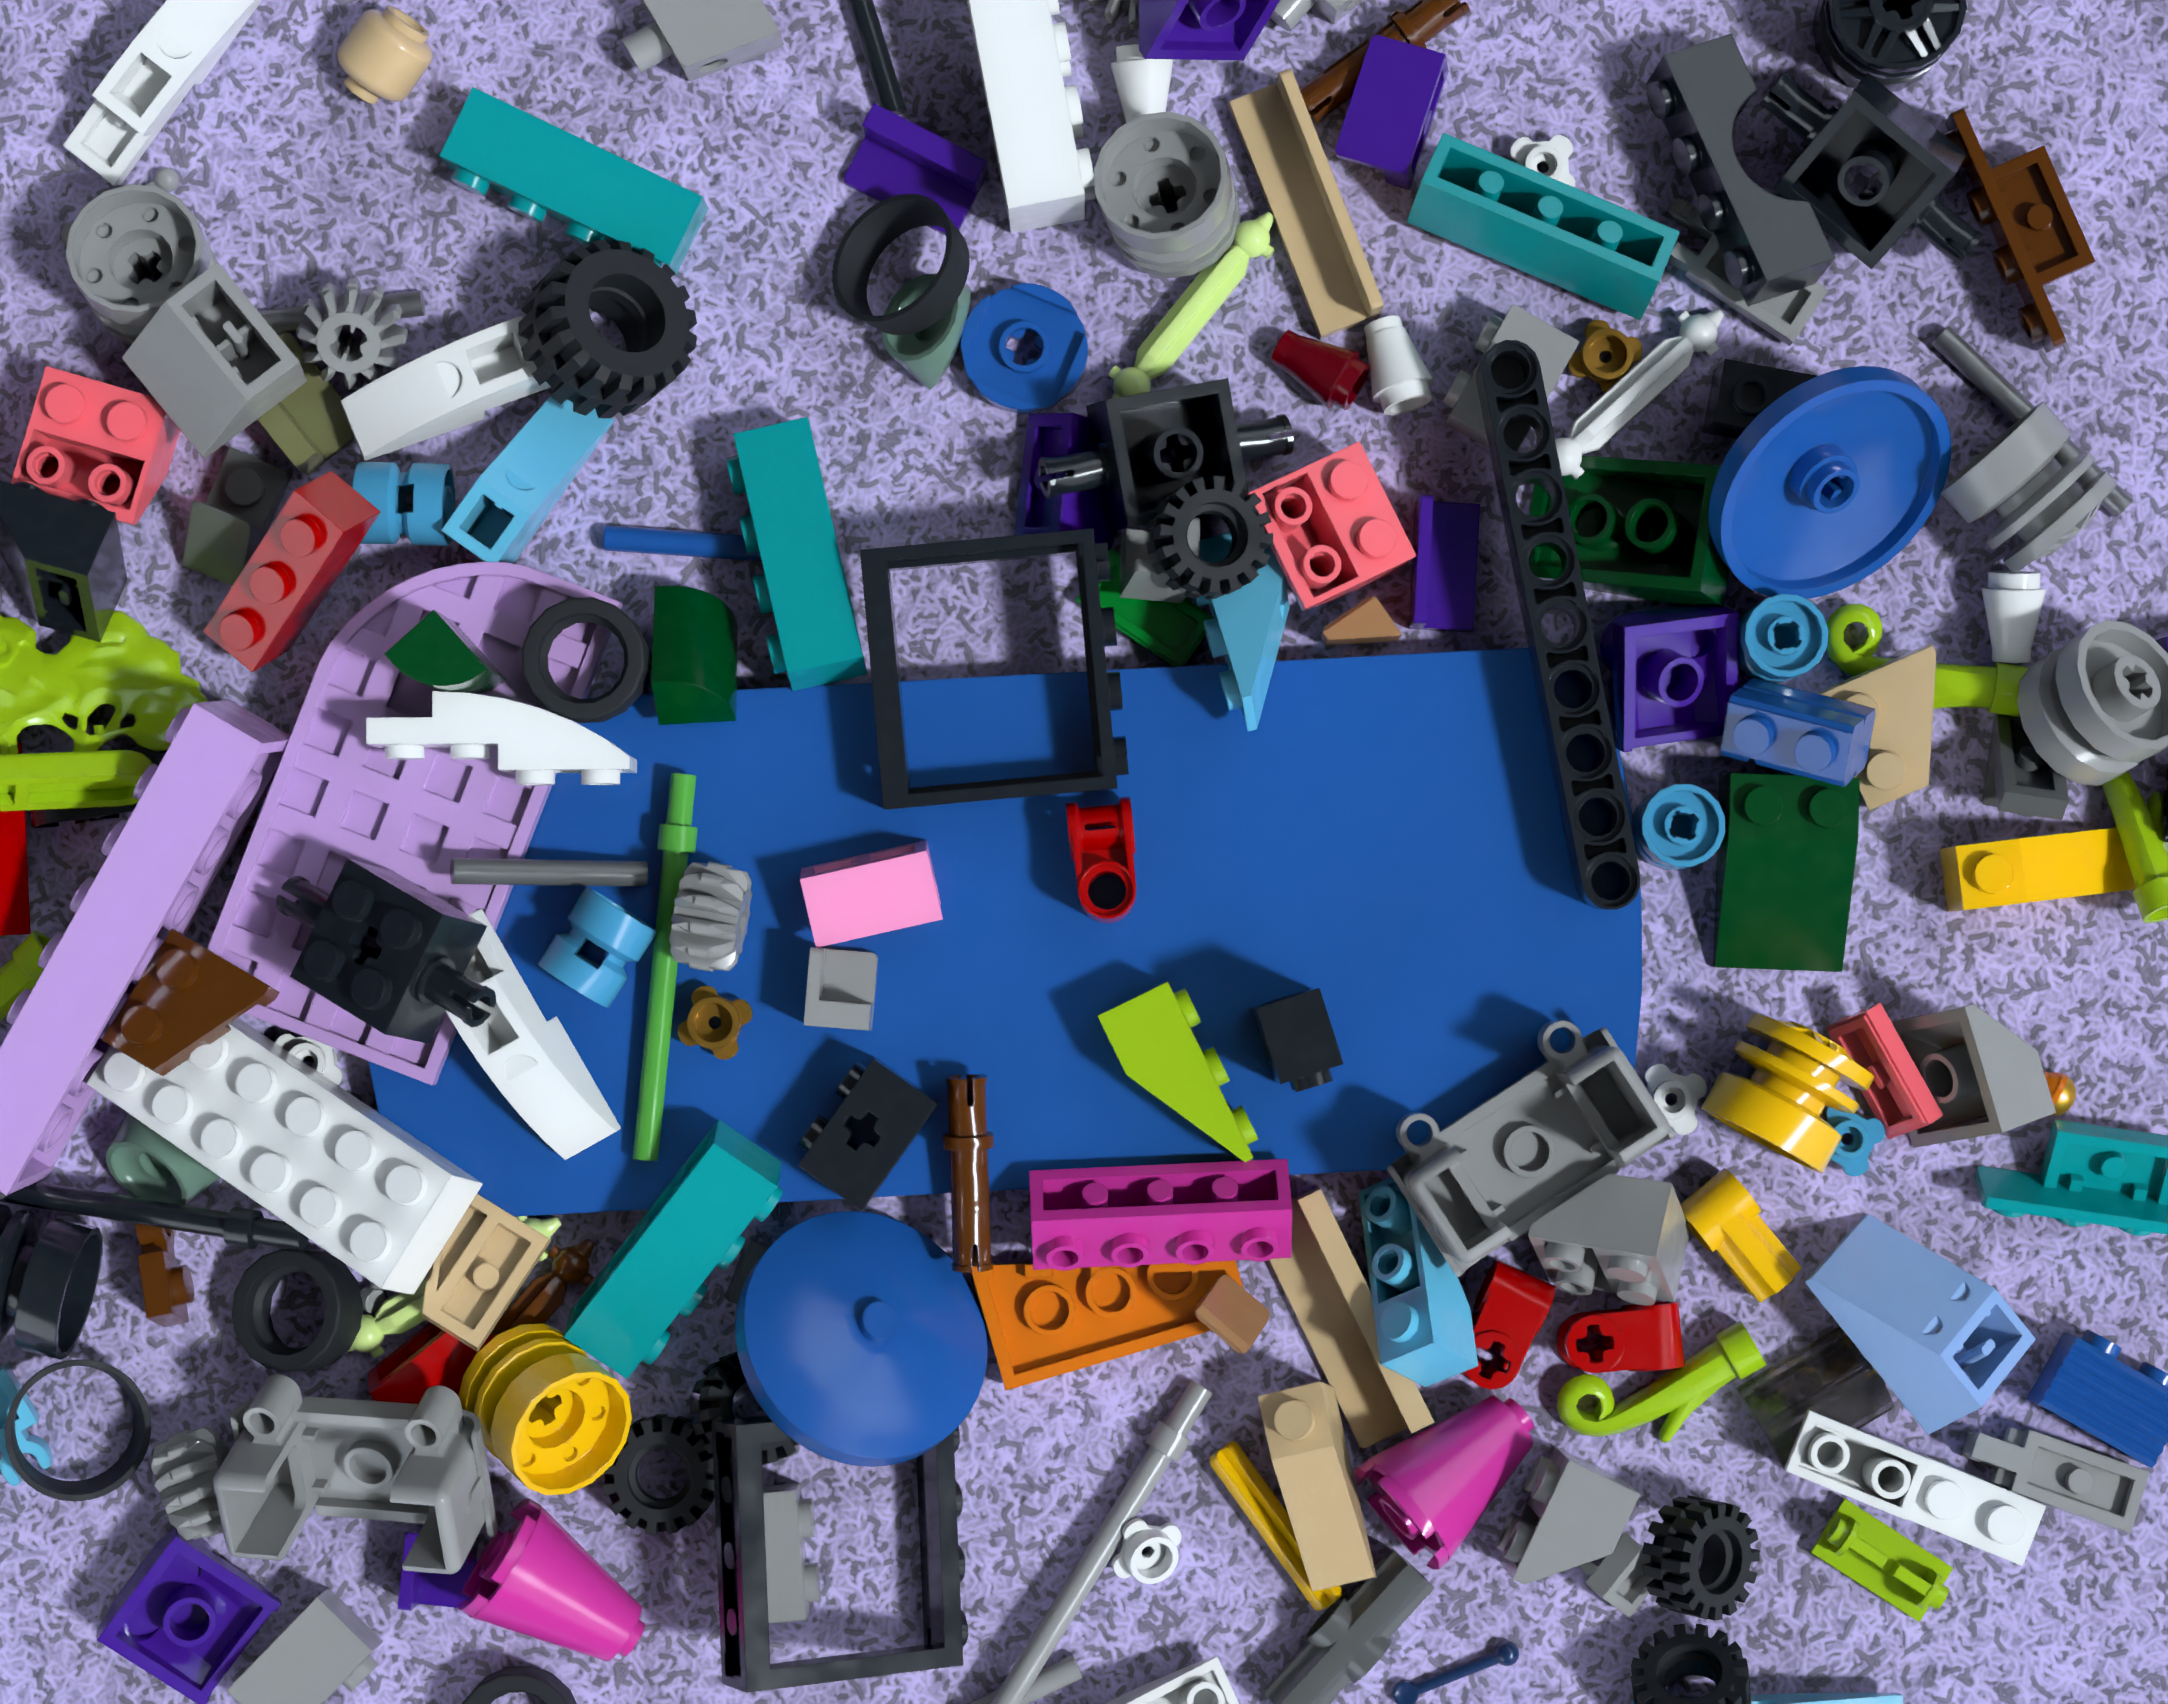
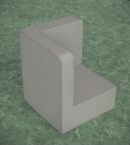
M1194 518L1189 525L1187 538L1191 550L1198 558L1200 555V518ZM1126 529L1121 537L1120 598L1182 603L1186 598L1184 596L1186 589L1180 587L1172 590L1165 584L1170 579L1164 571L1157 575L1152 566L1159 562L1156 553L1148 554L1146 543L1153 540V533L1143 530Z
M810 947L804 1025L872 1030L878 956L871 952Z

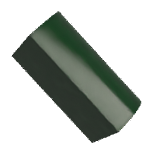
M655 586L651 683L659 725L736 721L737 620L731 609L722 600L699 589L685 586Z
M432 610L384 653L402 673L441 692L482 694L496 688L507 680L454 621L436 610Z

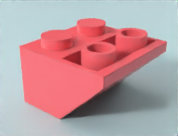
M46 366L11 484L26 482L39 487L47 494L72 501L78 499L94 501L105 507L108 511L115 512L117 521L135 526L168 474L180 429L153 396Z
M1360 441L1246 494L1248 496L1255 492L1262 500L1255 506L1259 514L1267 511L1269 513L1271 522L1264 525L1265 533H1273V545L1270 547L1302 611L1344 597L1398 571L1417 556Z

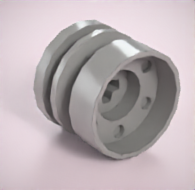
M1166 111L1144 114L1120 126L1102 146L1093 171L1095 196L1111 236L1123 258L1144 273L1164 278L1194 275L1215 264L1233 243L1240 222L1238 193L1231 176L1226 154L1214 133L1193 117ZM1170 202H1177L1179 210L1167 214L1165 205Z
M129 184L104 191L81 209L69 229L66 258L72 279L86 298V302L92 309L95 317L109 334L129 345H132L167 299L217 263L216 257L205 239L196 217L180 198L156 186ZM147 274L156 279L161 276L155 283L146 278L142 280Z
M2043 401L2022 416L1986 447L1940 493L1968 524L1980 519L1994 509L2002 516L2001 521L1991 531L1986 544L1993 550L2016 533L2022 538L2003 560L2013 573L2020 571L2041 557L2050 556L2066 544L2095 517L2104 498L2117 485V481L2107 470L2098 474L2082 487L2076 482L2095 461V457L2089 451L2075 457L2063 466L2054 458L2068 440L2071 431Z

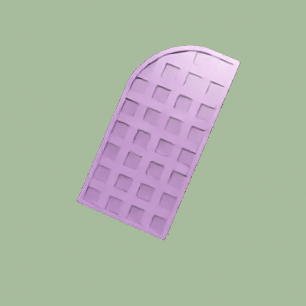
M475 562L438 568L409 578L386 590L369 602L344 625L330 642L320 659L207 948L280 992L275 1001L266 1007L257 1004L245 1012V1014L430 1085L437 1084L457 1032L446 1011L430 1044L385 1035L291 978L290 975L312 929L294 918L279 912L276 907L277 895H283L293 902L298 899L281 889L282 885L293 876L306 878L311 884L330 895L348 858L392 870L467 915L482 908L496 932L514 885L451 884V859H524L552 785H516V773H505L498 770V748H490V759L485 760L450 759V748H425V759L423 760L385 759V748H377L366 744V718L432 717V691L437 690L402 673L384 653L432 610H436L454 621L507 679L496 688L479 695L505 698L549 711L533 696L523 675L522 647L530 626L547 608L568 598L594 597L616 605L619 609L623 605L621 602L531 567L503 562ZM593 622L576 623L563 629L553 640L548 654V668L554 683L564 693L579 699L587 698L612 634L607 627Z

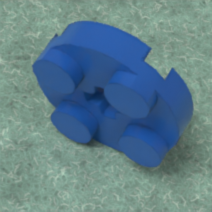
M1022 283L1012 285L1009 289L1000 290L991 296L990 294L981 300L969 314L961 337V350L966 375L970 382L986 401L1000 409L1014 413L1042 412L1055 407L1058 402L1069 396L1077 387L1084 374L1088 359V343L1084 325L1071 303L1058 292L1037 284ZM1025 332L1033 333L1036 335L1035 347L1043 351L1041 357L1038 360L1028 359L1025 365L1014 363V352L1006 348L1007 343L1011 338L1021 340Z

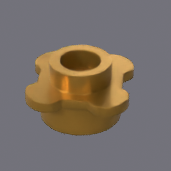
M1595 320L1586 326L1584 330L1586 339L1579 352H1575L1568 362V369L1576 378L1587 377L1597 382L1605 393L1626 374L1632 363L1637 362L1641 358L1643 348L1637 338L1627 337L1622 332L1611 329L1604 320ZM1608 352L1611 355L1610 362H1601L1599 359L1600 353Z
M701 986L692 994L691 999L694 1006L689 1012L687 1021L682 1022L678 1027L679 1039L686 1046L699 1044L702 1047L711 1049L715 1057L720 1060L730 1059L738 1053L739 1045L737 1038L742 1026L751 1021L753 1015L752 1008L743 999L731 1001L719 996L714 987ZM714 1016L721 1019V1026L718 1029H713L709 1025V1020Z

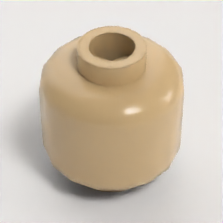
M390 5L386 6L384 11L376 9L365 11L361 14L337 51L338 62L348 74L343 81L344 85L359 98L370 104L375 105L380 97L394 102L404 100L409 96L433 59L432 51L426 42L430 36L429 32L412 17Z

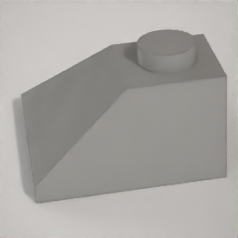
M1975 1004L1891 1021L1943 1113L1942 1117L1930 1125L1909 1132L1913 1148L2003 1133L2056 1113L2038 1051Z

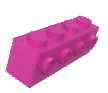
M1288 1159L1029 1171L1033 1270L1056 1269L1067 1271L1076 1268L1105 1266L1132 1268L1140 1265L1171 1263L1197 1265L1205 1262L1236 1260L1262 1262L1270 1259L1291 1258L1292 1200Z

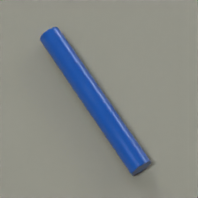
M608 525L604 529V551L762 561L760 552L747 553L744 537L739 534Z

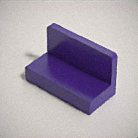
M1380 35L1372 36L1335 147L1336 156L1346 161L1383 171L1386 183L1410 190L1449 72L1446 54Z
M873 103L862 124L865 137L844 175L845 184L879 202L901 194L926 196L938 203L957 229L960 230L989 174L987 160ZM927 226L946 236V231L944 228L938 226Z
M1076 413L1028 414L1014 536L1094 528L1095 544L1108 542V551L1112 548L1114 531L1109 532L1102 492L1099 488L1058 495L1047 499L1040 485V482L1066 476L1064 472L1039 476L1038 461L1040 457H1055L1092 450L1093 442L1087 416Z
M1420 495L1415 502L1413 549L1417 556L1412 559L1408 629L1454 632L1474 631L1480 504L1433 501V495Z

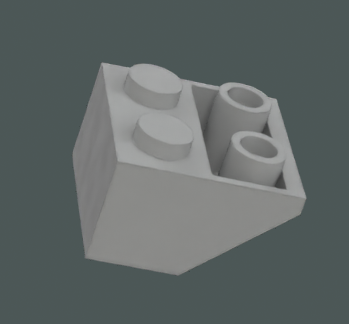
M218 262L167 299L122 356L125 364L203 459H206L307 382L299 360Z
M1607 1174L1531 1223L1528 1233L1529 1240L1549 1281L1554 1283L1558 1289L1575 1295H1590L1593 1289L1617 1293V1296L1624 1301L1646 1306L1655 1304L1656 1299L1675 1302L1690 1229L1672 1183Z
M1554 1446L1549 1458L1539 1455L1528 1473L1524 1490L1530 1492L1531 1495L1521 1516L1511 1513L1499 1534L1496 1548L1503 1551L1499 1561L1513 1580L1525 1585L1611 1555L1641 1494L1624 1479Z

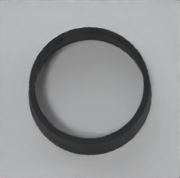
M901 194L887 198L865 211L853 223L842 239L832 270L835 296L847 313L884 333L908 335L919 332L941 319L957 301L965 286L969 272V249L963 235L942 207L934 200L919 194ZM922 226L944 228L946 231L944 258L936 277L921 296L903 309L887 315L873 316L867 300V285L871 270L883 250L894 239L911 229Z
M87 1359L61 1361L47 1366L34 1374L14 1398L5 1425L6 1448L16 1472L36 1491L63 1501L91 1500L119 1488L135 1473L142 1463L151 1436L149 1408L145 1397L135 1382L121 1370L109 1364ZM72 1366L95 1368L115 1379L124 1389L130 1400L134 1418L130 1442L119 1460L103 1473L79 1481L54 1479L35 1469L22 1454L15 1432L17 1410L25 1393L38 1380L49 1373Z

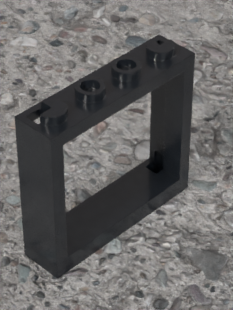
M1094 528L860 550L884 810L1117 789L1116 776L1129 774L1125 736L1113 737L1110 711L1123 710L1120 672H1107L1105 647L1117 646L1114 607L1101 608L1099 582L1111 581L1108 542L1095 544ZM1076 554L1096 771L911 788L891 571Z
M768 1416L711 1421L722 1684L748 1693L963 1665V1646L968 1639V1624L966 1616L961 1610L960 1582L965 1575V1557L961 1547L958 1545L957 1518L960 1516L963 1506L961 1488L955 1479L954 1453L958 1450L960 1443L959 1426L931 1450L916 1457L924 1645L770 1664L761 1443L789 1441L792 1439L779 1429Z

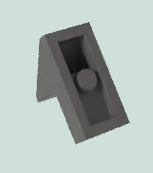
M229 447L206 503L194 499L191 506L182 565L233 586L269 530L292 474Z
M1995 713L1982 804L1997 807L1998 811L2016 813L2025 817L2037 816L2062 820L2069 802L2066 777L2055 772L2035 751L2023 729L2020 715L2015 717Z

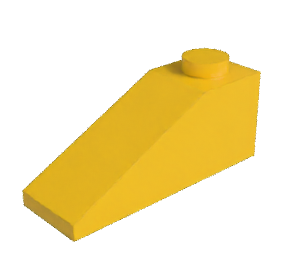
M2117 827L1940 849L1948 912L2136 889Z

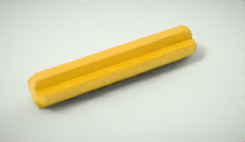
M1232 1441L1216 1450L1209 1458L1210 1466L1313 1609L1321 1611L1335 1603L1343 1594L1341 1586L1312 1591L1288 1512L1239 1444Z

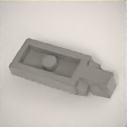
M2007 1427L2003 1440L1980 1432H1976V1434L1968 1432L1961 1453L1962 1457L1993 1467L1994 1471L1990 1481L1993 1484L2002 1486L2011 1492L2049 1507L2124 1533L2132 1532L2150 1473L2147 1470L2033 1430L2022 1429L2020 1431L2011 1427Z

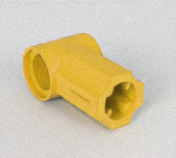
M1723 1168L1680 1204L1692 1234L1711 1253L1715 1251L1731 1273L1757 1302L1761 1303L1768 1297L1777 1294L1802 1269L1758 1215L1761 1213V1209L1754 1198L1727 1169Z

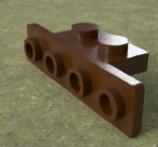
M1961 108L1950 113L1945 121L1948 132L1943 135L1967 154L1959 168L1964 167L1974 189L1966 193L1971 212L1981 228L1989 225L1999 246L1998 249L1992 251L1993 260L2005 285L2008 286L2015 283L2025 306L2018 309V315L2028 339L2032 344L2041 341L2045 352L2049 353L2066 343V338L2043 286L2091 266L2096 261L2045 146L2043 145L1990 169L1967 114Z

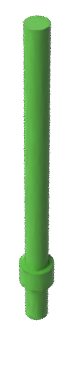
M671 773L666 824H659L657 849L663 850L655 927L658 932L654 937L632 1158L637 1160L658 1161L678 968V962L674 961L670 952L671 943L669 937L672 928L670 920L675 906L674 899L677 897L679 890V881L684 877V872L688 867L689 853L696 852L698 827H692L697 775Z

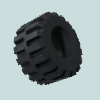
M606 240L593 241L586 248L580 246L532 288L533 292L523 303L521 311L526 316L518 322V335L528 339V342L521 348L525 362L533 361L536 365L537 370L532 375L538 384L541 385L546 381L554 389L550 396L560 404L567 399L573 402V411L586 416L595 408L598 418H612L618 412L622 416L630 414L640 406L645 405L672 383L691 361L688 354L695 349L697 336L689 330L697 324L695 310L686 309L684 303L690 296L684 285L680 287L675 285L671 277L676 273L667 264L660 268L653 262L655 254L642 248L638 253L632 252L630 242L617 240L610 247ZM589 308L602 312L617 325L624 337L627 351L614 347L599 334L591 320Z

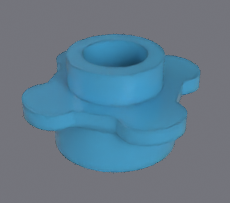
M1827 1107L1825 1111L1827 1119L1825 1121L1835 1128L1841 1136L1845 1133H1850L1853 1137V1141L1849 1145H1844L1840 1140L1830 1160L1841 1165L1844 1173L1849 1176L1856 1177L1864 1174L1869 1168L1867 1158L1874 1144L1884 1139L1885 1129L1882 1122L1876 1118L1864 1119L1857 1114L1841 1112Z

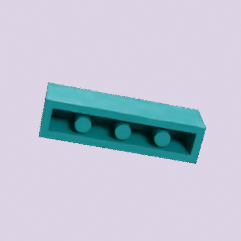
M472 87L439 155L448 168L454 170L450 179L461 187L481 196H485L488 188L496 190L511 198L507 207L537 223H542L545 215L568 225L564 234L584 246H588L593 241L606 240L612 246L617 240L630 242L632 252L638 253L642 248H645L655 254L653 260L655 264L660 268L667 264L676 273L674 276L677 275L709 209L703 196Z
M1446 133L1442 134L1407 219L1409 224L1640 321L1660 282L1680 234L1678 230Z
M804 417L733 433L738 455L727 457L726 462L734 495L747 493L751 514L741 516L739 519L747 553L760 552L765 574L753 576V582L761 614L773 612L778 634L766 636L774 673L778 674L787 671L792 691L867 675L809 418Z
M718 1119L572 1307L563 1337L626 1379L629 1378L641 1361L651 1365L666 1346L670 1338V1332L666 1329L676 1316L681 1314L685 1318L689 1317L701 1302L708 1288L703 1283L716 1266L725 1270L736 1258L745 1242V1237L741 1234L752 1219L756 1218L760 1222L764 1221L777 1205L783 1193V1189L778 1187L782 1162Z

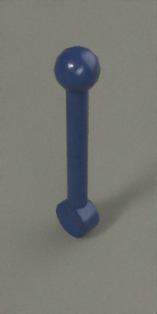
M1502 1641L1495 1647L1492 1653L1413 1683L1409 1680H1401L1393 1687V1698L1397 1704H1415L1418 1700V1695L1496 1664L1503 1666L1515 1664L1519 1659V1649L1511 1641Z

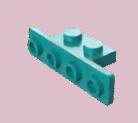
M2054 1119L2040 1174L1986 1166L1977 1167L1974 1179L1981 1205L2000 1215L2021 1217L2029 1214L2050 1217L2063 1224L2075 1227L2086 1226L2089 1223L2112 1226L2137 1236H2147L2152 1232L2168 1235V1135Z

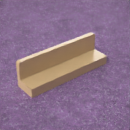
M1291 68L1278 73L1275 84L1231 100L1228 107L1268 209L1274 216V224L1321 340L1378 318L1384 304Z
M1317 1186L1292 1198L1291 1258L1270 1259L1269 1261L1330 1386L1335 1389L1337 1401L1359 1446L1368 1448L1407 1428L1412 1434L1435 1423L1416 1383L1380 1365L1371 1291L1322 1190Z

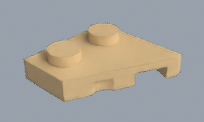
M1932 642L1817 692L1820 695L1875 708L1876 714L1865 768L1857 776H1854V778H1860V792L1869 811L1929 786L1936 650Z
M476 1194L428 1271L422 1310L423 1318L478 1352L550 1244V1239L479 1194Z

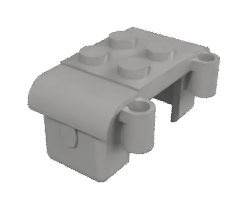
M1550 1021L1540 1028L1537 1035L1538 1048L1546 1061L1441 1130H1439L1433 1118L1419 1112L1408 1113L1399 1120L1396 1126V1136L1406 1153L1394 1160L1386 1169L1457 1278L1463 1275L1469 1267L1494 1250L1527 1232L1530 1229L1531 1223L1607 1174L1615 1175L1620 1171L1619 1169L1648 1150L1676 1136L1664 1114L1605 1026L1582 1038L1580 1030L1571 1022ZM1562 1028L1569 1036V1044L1566 1049L1558 1053L1550 1045V1035L1555 1029ZM1422 1120L1428 1127V1136L1420 1144H1412L1407 1138V1128L1412 1122Z
M275 1374L265 1380L254 1399L244 1402L231 1414V1426L235 1443L213 1478V1486L226 1548L234 1557L282 1561L314 1506L317 1515L423 1523L424 1525L402 1564L404 1571L454 1574L464 1564L485 1522L488 1536H497L498 1523L480 1419L474 1413L463 1410L458 1395L445 1386L437 1385L428 1388L418 1404L312 1396L302 1398L300 1388L293 1379L285 1375Z

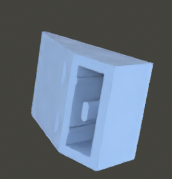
M1870 1214L1865 1215L1856 1223L1805 1281L1821 1305L1831 1314L1859 1349L1863 1357L1869 1361L1898 1397L1905 1409L1911 1413L1928 1435L1981 1408L2036 1340L1994 1287Z

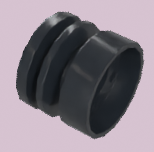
M1819 0L1812 23L1815 49L1828 72L1850 88L1854 89L1864 76L1869 73L1891 92L1900 91L1922 79L1958 37L1967 10L1966 0H1890L1893 6L1904 5L1907 12L1902 18H1900L1896 10L1885 11L1883 5L1887 0Z
M0 1204V1342L15 1322V1343L19 1350L59 1360L66 1358L70 1354L86 1324L100 1273L103 1255V1236L98 1227L56 1218L51 1219L38 1238V1224L34 1212L20 1210L13 1215L9 1206Z

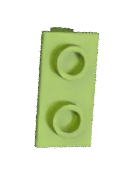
M1843 1498L1810 1551L1918 1622L1921 1621L1929 1606L1934 1610L1939 1609L1949 1594V1588L1943 1584L1952 1572L1953 1567L1845 1498Z

